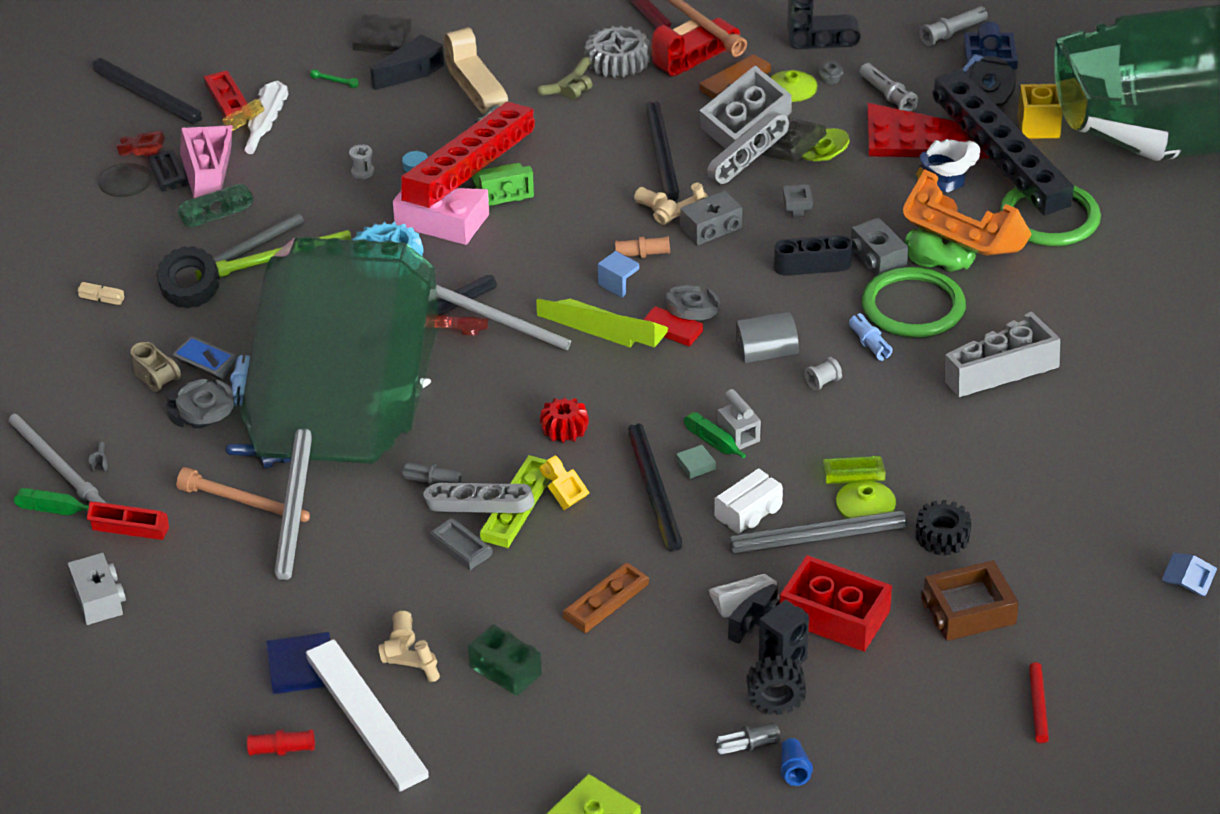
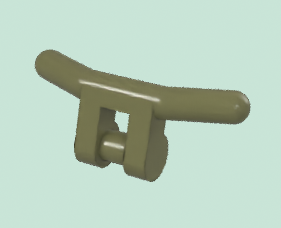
M583 57L572 73L557 83L539 86L537 93L539 95L560 93L574 100L580 96L581 91L586 92L591 89V79L583 75L591 63L589 58Z

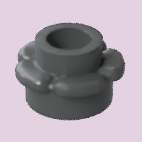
M835 62L825 63L819 68L821 81L826 84L838 83L843 74L842 67H839Z

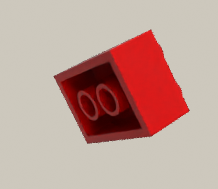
M806 555L781 592L780 603L786 599L796 607L802 608L809 615V632L865 652L890 613L892 585Z

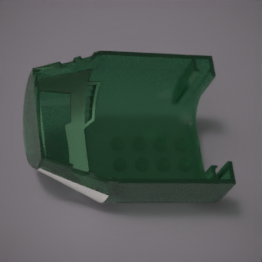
M1220 4L1123 15L1117 17L1115 24L1106 27L1104 23L1097 24L1096 31L1086 34L1084 30H1080L1056 39L1054 57L1056 88L1063 115L1071 128L1154 161L1220 153Z

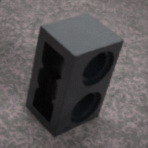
M785 599L760 618L758 661L760 660L762 663H765V658L770 657L771 661H775L776 656H781L782 661H785L786 657L792 659V663L797 661L801 664L807 659L809 615L802 608L796 607Z

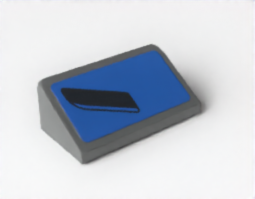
M193 336L184 342L172 355L180 362L222 381H225L237 358L236 355Z

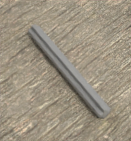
M298 429L295 432L274 570L275 577L278 580H289L292 577L312 440L311 432L308 429Z

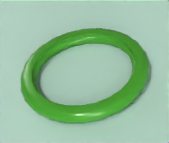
M1074 185L1072 198L1081 203L1087 210L1088 216L1085 224L1080 228L1064 233H1045L1029 228L1031 236L1028 242L1045 246H1065L1086 239L1093 234L1100 224L1101 213L1097 202L1085 190ZM1017 187L1013 188L1001 201L999 211L1004 210L1005 204L1014 207V204L1025 197V195Z
M902 267L885 271L874 277L867 284L862 294V306L866 316L880 329L903 337L922 338L935 336L953 328L963 317L966 310V299L958 284L945 274L922 267ZM903 280H920L932 283L945 290L951 296L952 308L947 316L938 321L926 324H906L897 322L882 314L876 307L875 297L878 291L888 284Z

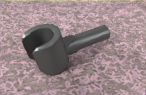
M98 442L97 452L89 456L92 472H94V467L98 464L103 465L104 471L108 470V463L104 454V442Z

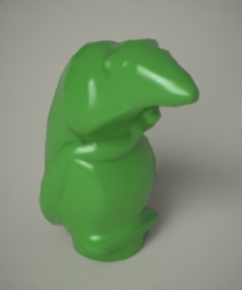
M922 228L917 230L911 229L904 242L908 246V257L910 260L922 267L932 268L941 265L947 272L957 271L962 268L967 270L976 258V252L952 241L944 244L940 236L924 231Z

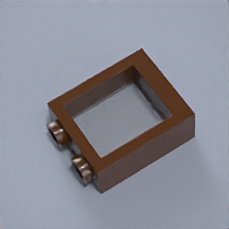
M994 560L925 576L924 590H921V600L923 606L931 611L935 628L942 631L946 641L1016 624L1019 602Z

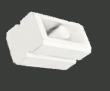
M758 468L715 497L714 515L721 523L728 525L731 530L740 534L748 527L754 528L757 526L761 518L767 514H774L780 509L783 487L781 483L772 477L769 478L768 474Z

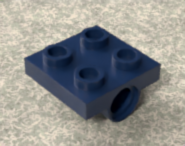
M991 21L981 24L978 28V33H964L963 43L966 64L976 54L982 57L995 56L1002 58L1012 69H1017L1018 59L1014 33H1000L998 24Z

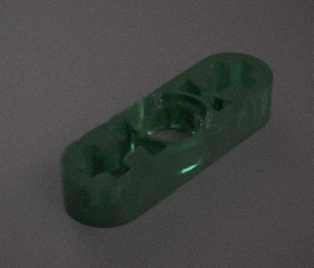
M236 184L185 201L178 208V216L187 227H195L249 208L253 203L254 197L246 185ZM222 201L219 208L210 210L214 202Z

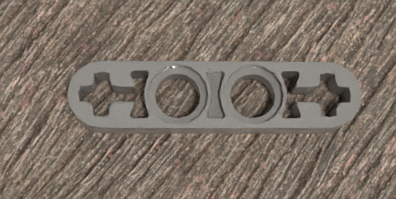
M777 112L767 114L710 162L707 169L708 177L720 184L729 182L787 132L789 127L788 118ZM761 134L760 143L754 146L755 137ZM742 149V157L736 162V154Z
M436 483L426 488L423 494L428 509L435 512L522 513L532 508L535 502L531 488L526 484ZM498 496V497H496V498H494V499L487 500V499H489V498H491V497Z

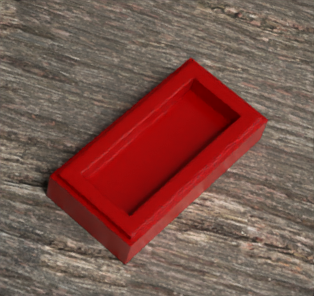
M657 306L643 319L668 327V332L664 338L689 347L703 332V323L679 318L668 310Z

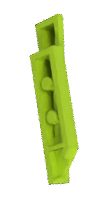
M571 298L555 302L543 299L536 300L537 316L629 348L635 341L655 348L668 332V327L618 315Z

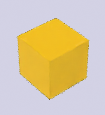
M1020 84L1017 117L1021 132L1027 138H1060L1063 106L1058 84Z

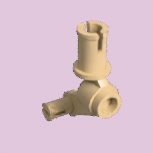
M697 182L691 186L694 196L677 204L672 200H668L665 193H655L644 187L637 189L634 199L636 203L652 208L655 212L653 214L654 219L659 224L665 225L672 219L680 216L681 207L707 198L708 195L704 193L702 184Z
M407 611L396 612L392 617L393 631L391 632L390 640L379 645V654L382 662L420 668L424 670L429 682L437 681L440 678V674L436 668L437 659L435 654L430 652L428 643L424 640L418 641L415 644L416 651L409 650L408 647L415 641V634L412 631L413 619Z

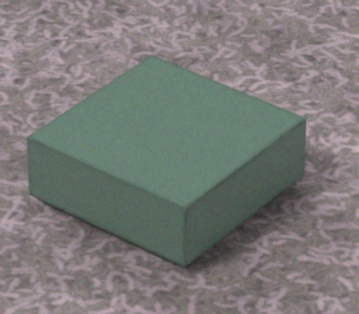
M703 445L676 454V462L690 479L716 470L715 460Z

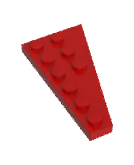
M872 103L867 105L869 157H920L921 153L928 151L929 147L936 140L939 142L946 139L958 142H974L953 120ZM980 148L979 158L989 159Z

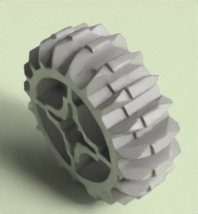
M622 25L620 27L611 26L609 29L603 27L602 31H594V35L589 36L585 46V57L589 58L591 62L589 67L591 70H595L596 74L603 73L604 77L610 75L614 78L616 76L624 78L625 75L634 76L635 72L641 73L642 69L647 68L651 58V44L646 34L640 33L638 29L632 30V27L623 28Z

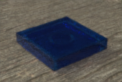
M329 632L267 641L273 694L326 687L308 662L306 652L329 642Z

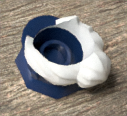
M948 139L942 142L934 141L928 151L920 155L922 164L918 166V171L916 172L917 181L925 169L937 175L939 178L937 185L941 191L950 192L964 186L965 172L970 165H974L979 159L980 147L972 141L958 142Z

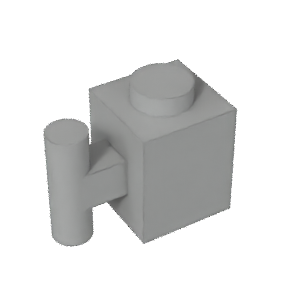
M734 389L728 390L725 397L731 405L718 409L717 426L732 436L739 449L760 442L761 420Z

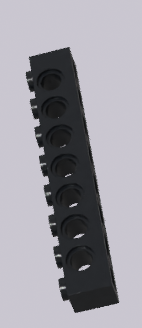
M962 69L935 77L934 89L932 91L934 101L947 112L950 118H953L974 143L978 144L990 161L1000 168L1002 173L1016 185L1017 189L1030 200L1034 207L1044 216L1071 207L1074 185Z

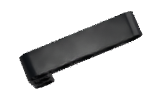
M788 0L787 28L790 43L794 48L851 47L859 43L861 35L858 21L854 16H813L814 0Z

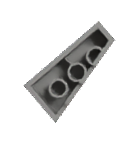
M1031 311L1024 315L1023 321L1018 323L1013 320L1006 324L1005 330L999 333L991 331L985 334V340L981 342L971 341L946 354L945 383L958 397L1058 368L1060 362V338Z

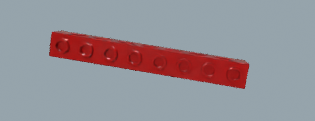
M506 101L401 176V201L426 208L432 207L533 132L535 127L533 108Z

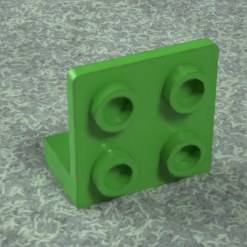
M520 163L480 170L471 177L475 189H488L489 206L534 197L533 171L531 166L522 167Z

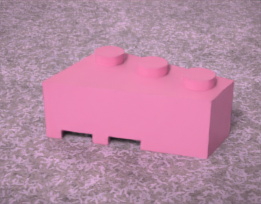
M233 125L181 128L180 155L194 199H209L221 196L231 153Z
M456 188L430 208L401 201L400 191L393 200L394 222L397 225L405 224L407 228L411 227L415 232L467 245L489 216L488 189Z

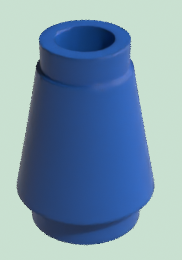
M795 738L787 739L781 746L780 773L782 778L790 785L800 786L809 781L813 772V766L800 741Z

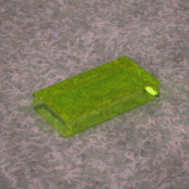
M881 456L823 460L826 484L885 480V468Z

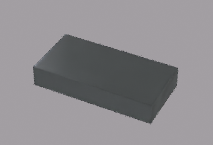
M453 518L429 532L430 540L469 570L493 555L491 546Z

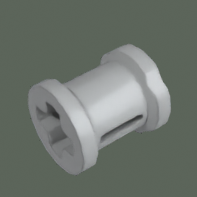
M355 145L349 150V156L353 160V167L351 169L353 177L367 179L373 175L374 167L371 164L373 151L370 146Z
M828 357L824 360V363L816 367L809 366L805 368L804 376L809 387L817 391L825 383L832 380L834 382L841 380L842 370L836 359Z

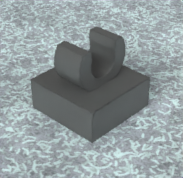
M809 185L783 186L786 211L793 210V218L804 217V210L813 209V199Z

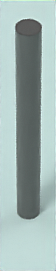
M297 213L213 257V260L215 262L221 260L231 261L303 223V217Z

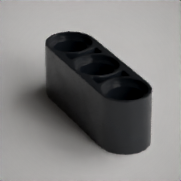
M844 235L783 239L774 245V270L780 275L840 272L851 267L852 240Z

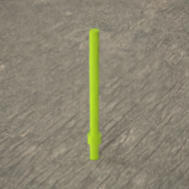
M349 230L236 260L228 262L221 260L215 263L219 276L224 277L230 275L232 271L350 241L351 234ZM199 269L194 270L197 281L201 280V271Z

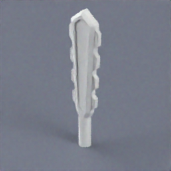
M280 81L266 84L259 91L260 99L256 100V110H253L251 115L253 120H250L248 123V129H250L251 133L245 146V152L248 154L255 152L260 137L266 131L271 130V121L276 120L278 116L277 111L281 110L283 106L282 101L286 100L289 94L287 86Z

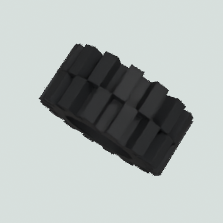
M935 500L931 501V507L926 503L923 505V510L919 509L915 537L916 540H919L918 544L921 547L925 545L926 551L930 552L932 549H935V554L940 555V551H945V555H950L951 550L956 554L960 552V547L964 549L970 540L971 518L969 511L965 512V507L961 505L957 508V503L953 501L951 505H948L947 500H941V504H938ZM943 525L951 527V529H939L935 526Z
M776 656V660L771 661L770 657L765 658V663L759 660L755 663V667L751 666L749 668V674L746 676L750 704L753 707L756 706L757 711L762 712L765 709L766 714L771 715L772 711L776 710L777 715H780L782 710L786 709L789 713L793 711L792 705L798 708L801 705V701L805 700V694L807 693L804 671L802 667L800 668V664L797 661L792 663V659L786 657L785 661H782L781 656ZM773 684H784L779 687H768Z

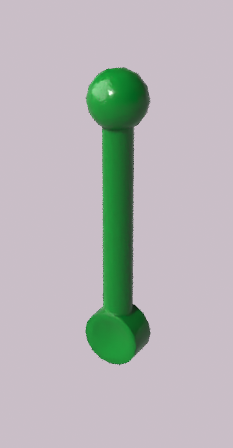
M316 69L310 71V77L313 79L319 77L349 84L351 88L359 86V81L356 78L349 80L319 73Z

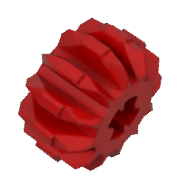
M566 396L561 400L553 398L552 403H544V408L539 416L544 436H549L551 441L559 439L562 443L565 440L575 442L576 437H583L589 425V416L587 415L585 404L578 403L577 398L567 400Z

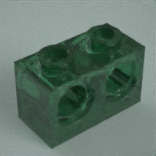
M494 624L468 645L469 667L515 696H518L542 675L541 653L534 646L527 645L514 637L511 632L503 630Z

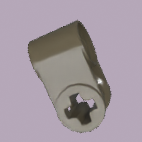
M139 342L132 346L130 351L133 373L153 392L160 391L162 386L171 380L177 381L181 378L180 369L175 361L167 357L152 343Z

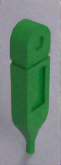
M692 412L684 418V425L690 432L698 435L700 439L721 453L737 454L742 458L746 457V454L740 451L730 434L708 419H704L699 413Z
M20 488L14 497V503L20 508L54 514L73 515L79 511H88L89 508L88 505L80 503L71 495L29 488Z

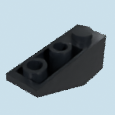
M422 34L370 68L372 89L378 90L428 77L444 66L443 45Z

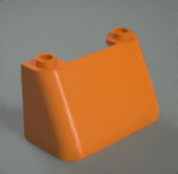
M924 169L903 207V214L908 222L981 255L1015 253L1023 249L1031 236V232L1017 208L1005 204L1004 210L999 213L993 214L987 210L983 219L979 222L958 213V206L955 201L943 195L938 187L937 181L939 178L937 175Z

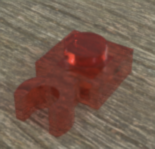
M163 131L138 133L137 137L134 138L130 136L121 137V144L116 145L119 155H127L134 152V155L149 156L159 153L165 137Z
M441 315L436 316V327L462 329V334L478 335L479 331L488 329V318Z

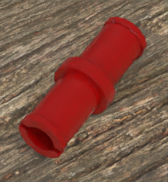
M282 729L277 730L273 734L248 735V754L253 756L277 753L278 756H284L286 752L314 751V731L311 729L309 731L285 732Z

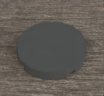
M679 285L671 288L670 293H666L664 304L671 314L679 318L705 320L717 315L720 300L711 290L707 289L706 293L700 291L701 287L697 285Z
M199 379L190 382L180 389L176 399V408L180 417L189 423L199 425L211 424L222 420L230 414L234 407L232 390L229 385L220 380L207 382V379Z

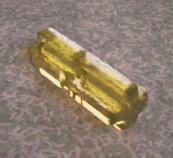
M255 99L242 107V111L239 112L237 110L224 118L223 124L224 126L233 125L232 131L244 125L246 123L245 120L248 119L250 121L263 113L265 108L259 99Z

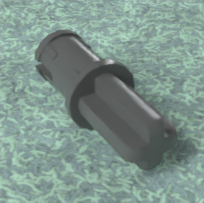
M408 462L403 468V478L425 482L429 486L436 483H462V471L440 468L437 464L427 466Z
M775 722L752 728L743 726L741 730L717 735L714 744L719 754L743 749L753 751L754 747L779 743L780 736H775V734L780 733Z

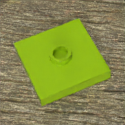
M588 774L547 814H640V805Z

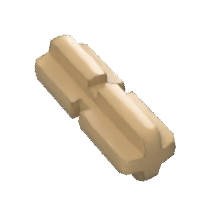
M82 282L78 287V296L80 298L94 301L101 299V302L121 305L122 301H124L125 296L122 289L107 286L102 288L101 285Z

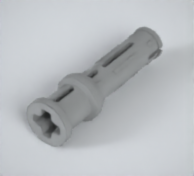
M979 6L953 18H940L932 25L925 24L919 29L921 41L926 46H932L940 39L947 40L951 38L954 32L986 21L987 11L979 14V12L985 10L983 6Z
M865 63L861 66L859 70L860 76L883 92L889 103L896 104L900 110L910 112L916 108L918 96L913 92H908L902 83L893 82L870 63Z

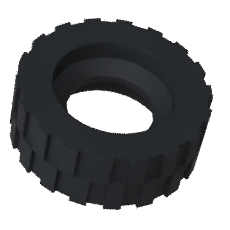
M184 246L180 249L172 250L170 254H166L163 257L156 272L164 298H167L170 304L173 303L179 308L198 307L203 303H207L212 296L214 297L220 285V276L211 254L195 246ZM187 267L199 269L202 276L200 282L196 285L183 288L176 284L175 276L180 270Z

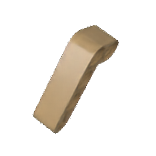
M467 27L446 33L444 35L447 68L478 110L485 115L491 113L506 101L508 102L504 88L477 56L476 40L471 28Z

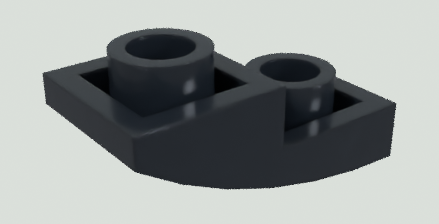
M771 584L760 589L744 600L733 611L728 621V640L740 644L746 633L750 634L755 624L759 625L760 618L780 604L778 585Z

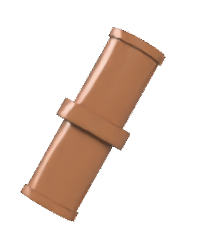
M645 236L639 237V240L615 241L616 251L625 256L641 255V258H646V255L670 254L669 236L645 239Z

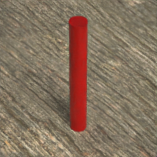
M1033 662L1029 665L1035 738L1038 743H1046L1049 740L1042 665L1038 662Z

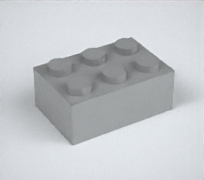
M754 66L699 110L701 129L726 149L770 112H777L786 117L792 113L791 94L757 66ZM761 134L755 137L754 143L761 138ZM742 149L737 152L736 158L743 153Z

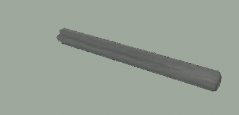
M899 510L739 534L730 537V547L733 553H742L901 529L906 527L907 518L905 512Z

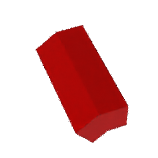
M94 501L89 503L87 520L91 522V527L94 531L164 540L169 529L167 514L162 511Z

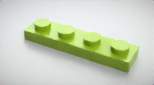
M528 455L511 484H526L530 486L535 500L532 508L522 513H492L480 531L482 541L509 548L551 480L547 479L539 469L547 460Z

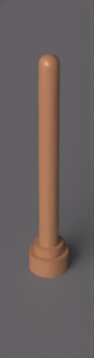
M666 0L724 42L726 51L733 56H740L745 51L747 42L740 35L728 34L683 0Z
M188 467L182 468L178 475L177 489L188 493L202 490L283 516L284 503L203 479L197 470ZM301 509L300 521L306 522L309 520L310 514L308 511Z

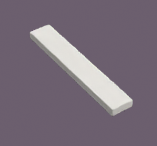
M333 639L307 651L306 658L398 790L402 791L427 779L428 770L336 641Z

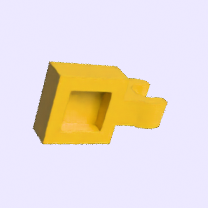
M556 455L539 467L541 473L547 479L552 480L548 488L563 510L590 494L574 469L566 472Z

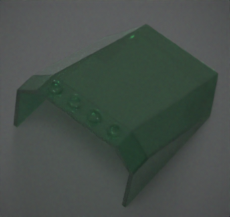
M309 236L294 237L269 259L263 278L240 414L257 457L291 459L295 432L298 429H308L312 436L309 460L373 464L381 457L384 451L389 450L394 445V440L401 433L407 434L412 429L439 322L435 267L407 243H397L394 241L378 242L365 239H322Z

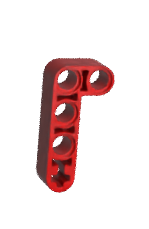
M716 18L712 20L714 24L728 34L740 35V30L724 19ZM662 25L655 30L652 36V62L656 67L672 77L726 51L724 42L702 26L684 35H680L668 26Z

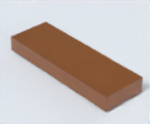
M753 54L700 82L699 91L714 99L754 66L768 74L771 72V64Z
M626 562L564 609L563 619L586 634L649 585V577Z

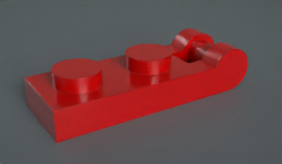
M228 70L204 76L205 86L222 112L226 123L232 122L234 118L241 116L242 118L251 117L250 107Z

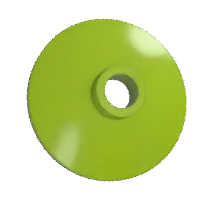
M786 70L770 77L791 94V102L806 100L812 97L817 90V82L814 77L802 71Z
M837 128L817 131L801 142L799 153L802 158L809 161L830 160L847 148L850 141L849 135L846 131Z
M860 480L851 482L840 489L836 497V506L841 515L845 518L893 512L896 507V499L893 492L885 485L875 481Z

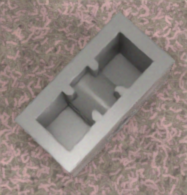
M104 553L67 563L71 583L87 625L123 615L121 602L126 601L121 583L115 584L114 581H117L118 578L114 564H107Z

